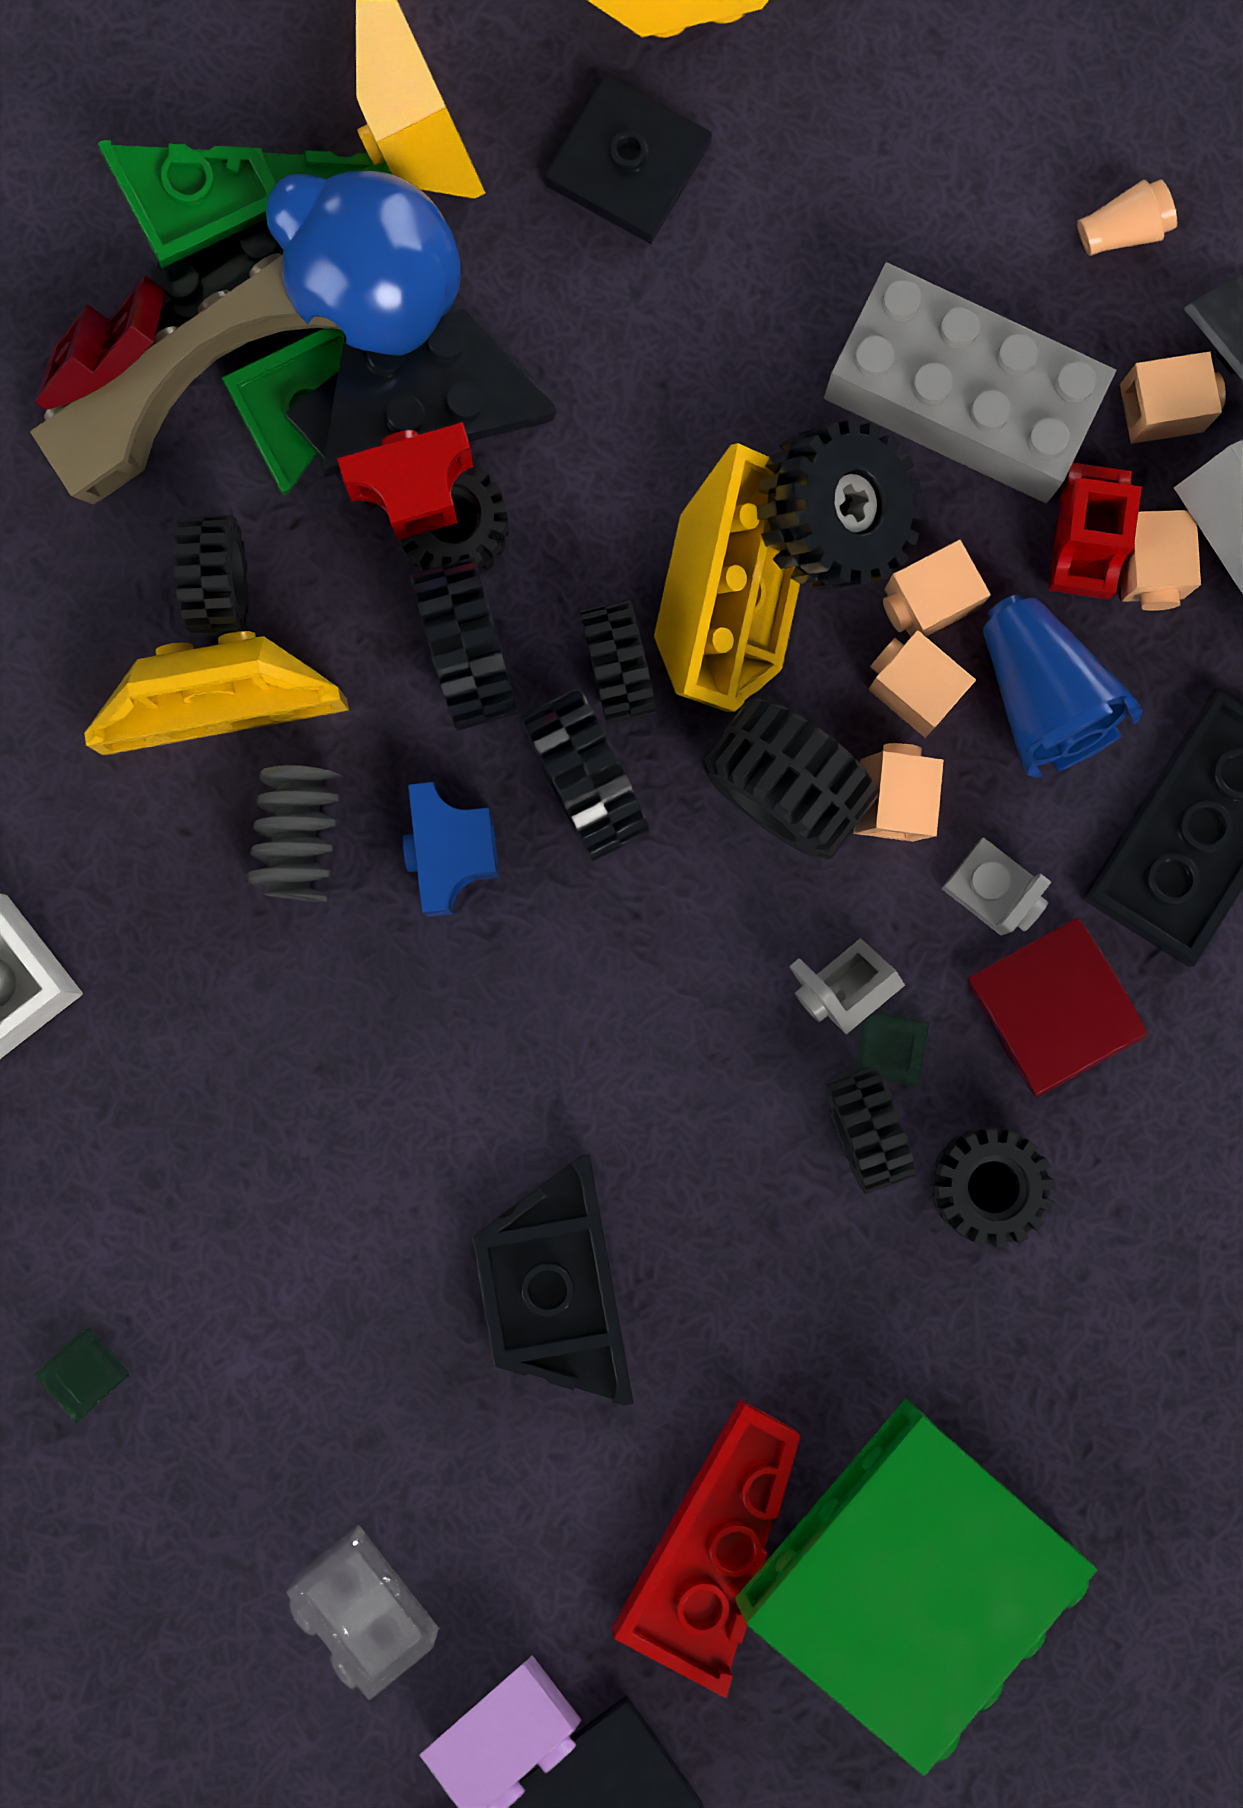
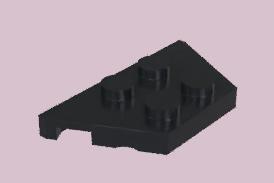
M465 309L447 312L441 317L430 337L420 347L401 356L386 355L351 347L345 344L347 338L344 335L322 470L325 477L341 472L337 458L381 446V441L385 437L396 432L414 430L420 435L463 422L468 441L471 442L553 421L557 411L554 403Z
M588 1153L577 1157L474 1234L473 1243L494 1367L524 1376L528 1374L546 1379L550 1384L573 1391L574 1388L610 1398L613 1403L625 1406L634 1404L591 1155Z

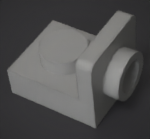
M983 837L977 842L941 889L998 934L1004 935L1012 932L1016 927L1026 931L1038 919L1048 905V901L1041 895L1050 885L1051 881L1042 874L1032 876Z

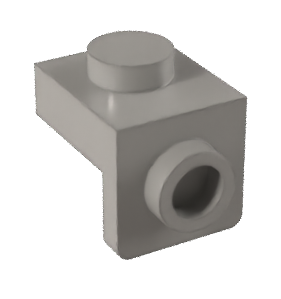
M861 938L817 975L800 958L789 966L802 985L794 994L804 1008L817 1022H821L828 1016L845 1034L849 1033L905 986L897 971Z

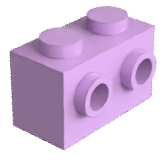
M532 1655L436 1739L420 1756L458 1808H508L525 1792L518 1782L519 1779L537 1763L547 1773L575 1748L576 1744L569 1735L576 1729L581 1719Z

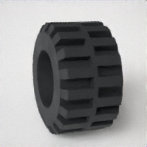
M757 698L748 699L701 762L711 783L750 819L794 849L808 856L825 860L833 858L879 797V792L868 772L838 742L797 713L777 703Z

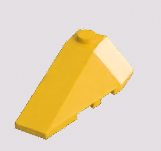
M356 0V98L367 121V124L357 129L374 166L386 161L393 175L407 180L420 190L474 199L485 194V190L397 0Z

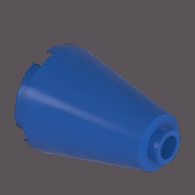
M1013 595L1002 600L989 611L988 616L990 620L985 624L983 634L1020 762L1028 776L1034 778L1042 777L1043 775L1038 766L1053 762L1059 772L1092 757L1122 737L1116 725L1128 715L1134 725L1141 719L1143 709L1137 699L1038 598L1023 599L1021 595Z

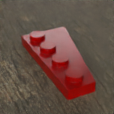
M739 1399L611 1627L613 1637L617 1641L726 1699L733 1678L730 1670L738 1643L742 1644L747 1628L735 1597L766 1561L768 1554L765 1550L772 1521L778 1518L800 1440V1435L794 1428L748 1402Z

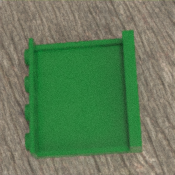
M905 1398L735 1597V1600L746 1625L919 1773L925 1776L936 1762L943 1761L951 1755L958 1745L961 1732L980 1710L989 1708L997 1700L1003 1689L1004 1681L1023 1659L1033 1656L1040 1649L1045 1640L1046 1631L1065 1608L1074 1606L1082 1599L1088 1589L1089 1580L1098 1569L1073 1544L1062 1538Z

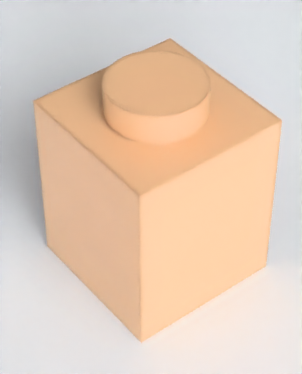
M1211 352L1135 363L1120 384L1131 444L1202 433L1222 413L1226 398L1224 380L1219 372H1214Z
M1188 510L1139 512L1134 550L1126 557L1120 572L1121 602L1141 601V609L1150 611L1180 606V599H1184L1201 585L1197 523Z
M958 540L894 573L885 587L888 596L883 598V605L889 620L898 632L907 630L910 637H912L918 630L927 637L979 610L991 594L962 541Z
M917 630L905 645L894 638L870 667L879 675L868 690L926 738L976 679Z
M901 743L884 744L882 752L860 759V764L873 780L879 792V797L855 827L853 834L904 841H917L937 836L944 760L921 757V747Z

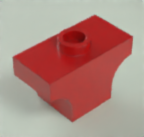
M463 422L420 435L414 430L396 432L385 437L381 441V446L337 458L351 501H368L380 506L389 516L397 541L458 523L451 497L452 487L462 472L474 467L471 448Z
M1072 463L1062 483L1048 591L1109 600L1116 594L1124 561L1134 550L1142 490L1141 486L1131 485L1132 471Z

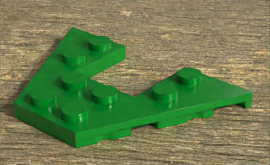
M111 140L98 142L100 153L161 268L267 219L266 204L269 194L281 179L290 174H308L325 179L340 173L355 171H377L393 175L386 161L374 166L368 153H356L351 157L336 156L329 151L304 150V155L262 153L261 148L214 146L210 150L191 149L186 144L169 143V148L112 145ZM324 328L222 377L223 385L282 496L291 491L316 456V452L286 420L284 413L338 372L345 335L342 330Z

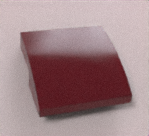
M144 275L110 319H107L87 304L53 347L35 403L45 410L69 404L104 387L128 369L154 342L166 290Z
M1079 917L968 977V987L1001 1036L1002 1047L1035 1098L1042 1096L1147 1037V1031L1127 993Z

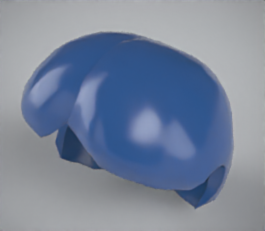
M355 171L340 173L327 179L308 174H290L281 179L269 194L266 204V218L271 235L283 248V284L287 297L294 309L307 324L314 316L325 317L338 325L345 333L347 338L345 344L361 350L386 355L401 356L410 353L420 347L430 337L441 317L451 309L456 300L460 287L461 262L458 247L450 227L442 213L424 192L407 180L395 175L377 171Z

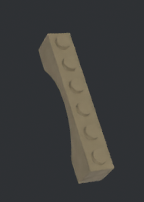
M272 254L260 260L249 273L250 278L232 291L222 290L210 295L199 305L197 310L199 314L182 326H171L156 333L154 342L142 356L104 387L69 404L47 410L44 415L46 421L31 430L30 433L71 497L95 504L145 470L153 441L170 408L188 385L217 359L249 341L281 331L308 328L342 330L338 325L325 317L314 316L307 324L297 314L287 297L283 284L282 254Z

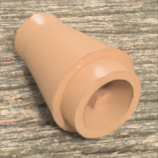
M1161 179L1151 184L1146 180H1142L1093 214L1078 220L1079 235L1088 256L1101 251L1162 241L1165 232L1177 227L1174 202L1167 185Z

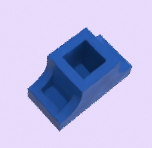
M434 782L410 784L408 788L413 833L403 835V849L407 872L418 871L422 913L428 917L453 914L455 899L463 887L476 880L500 877L493 815L489 808L460 810L449 806L442 800L440 790Z

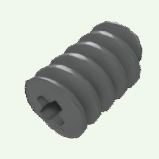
M278 765L264 768L260 771V780L277 789L276 791L260 794L256 801L260 808L274 814L271 817L256 820L253 826L255 832L270 839V842L254 845L250 851V855L253 858L267 864L265 868L250 871L247 876V880L250 883L264 889L262 894L294 900L328 902V895L312 888L311 881L331 876V870L314 862V856L333 852L334 850L333 844L317 837V830L337 825L336 819L320 812V805L339 801L340 795L323 787V780L342 776L341 774L301 765Z

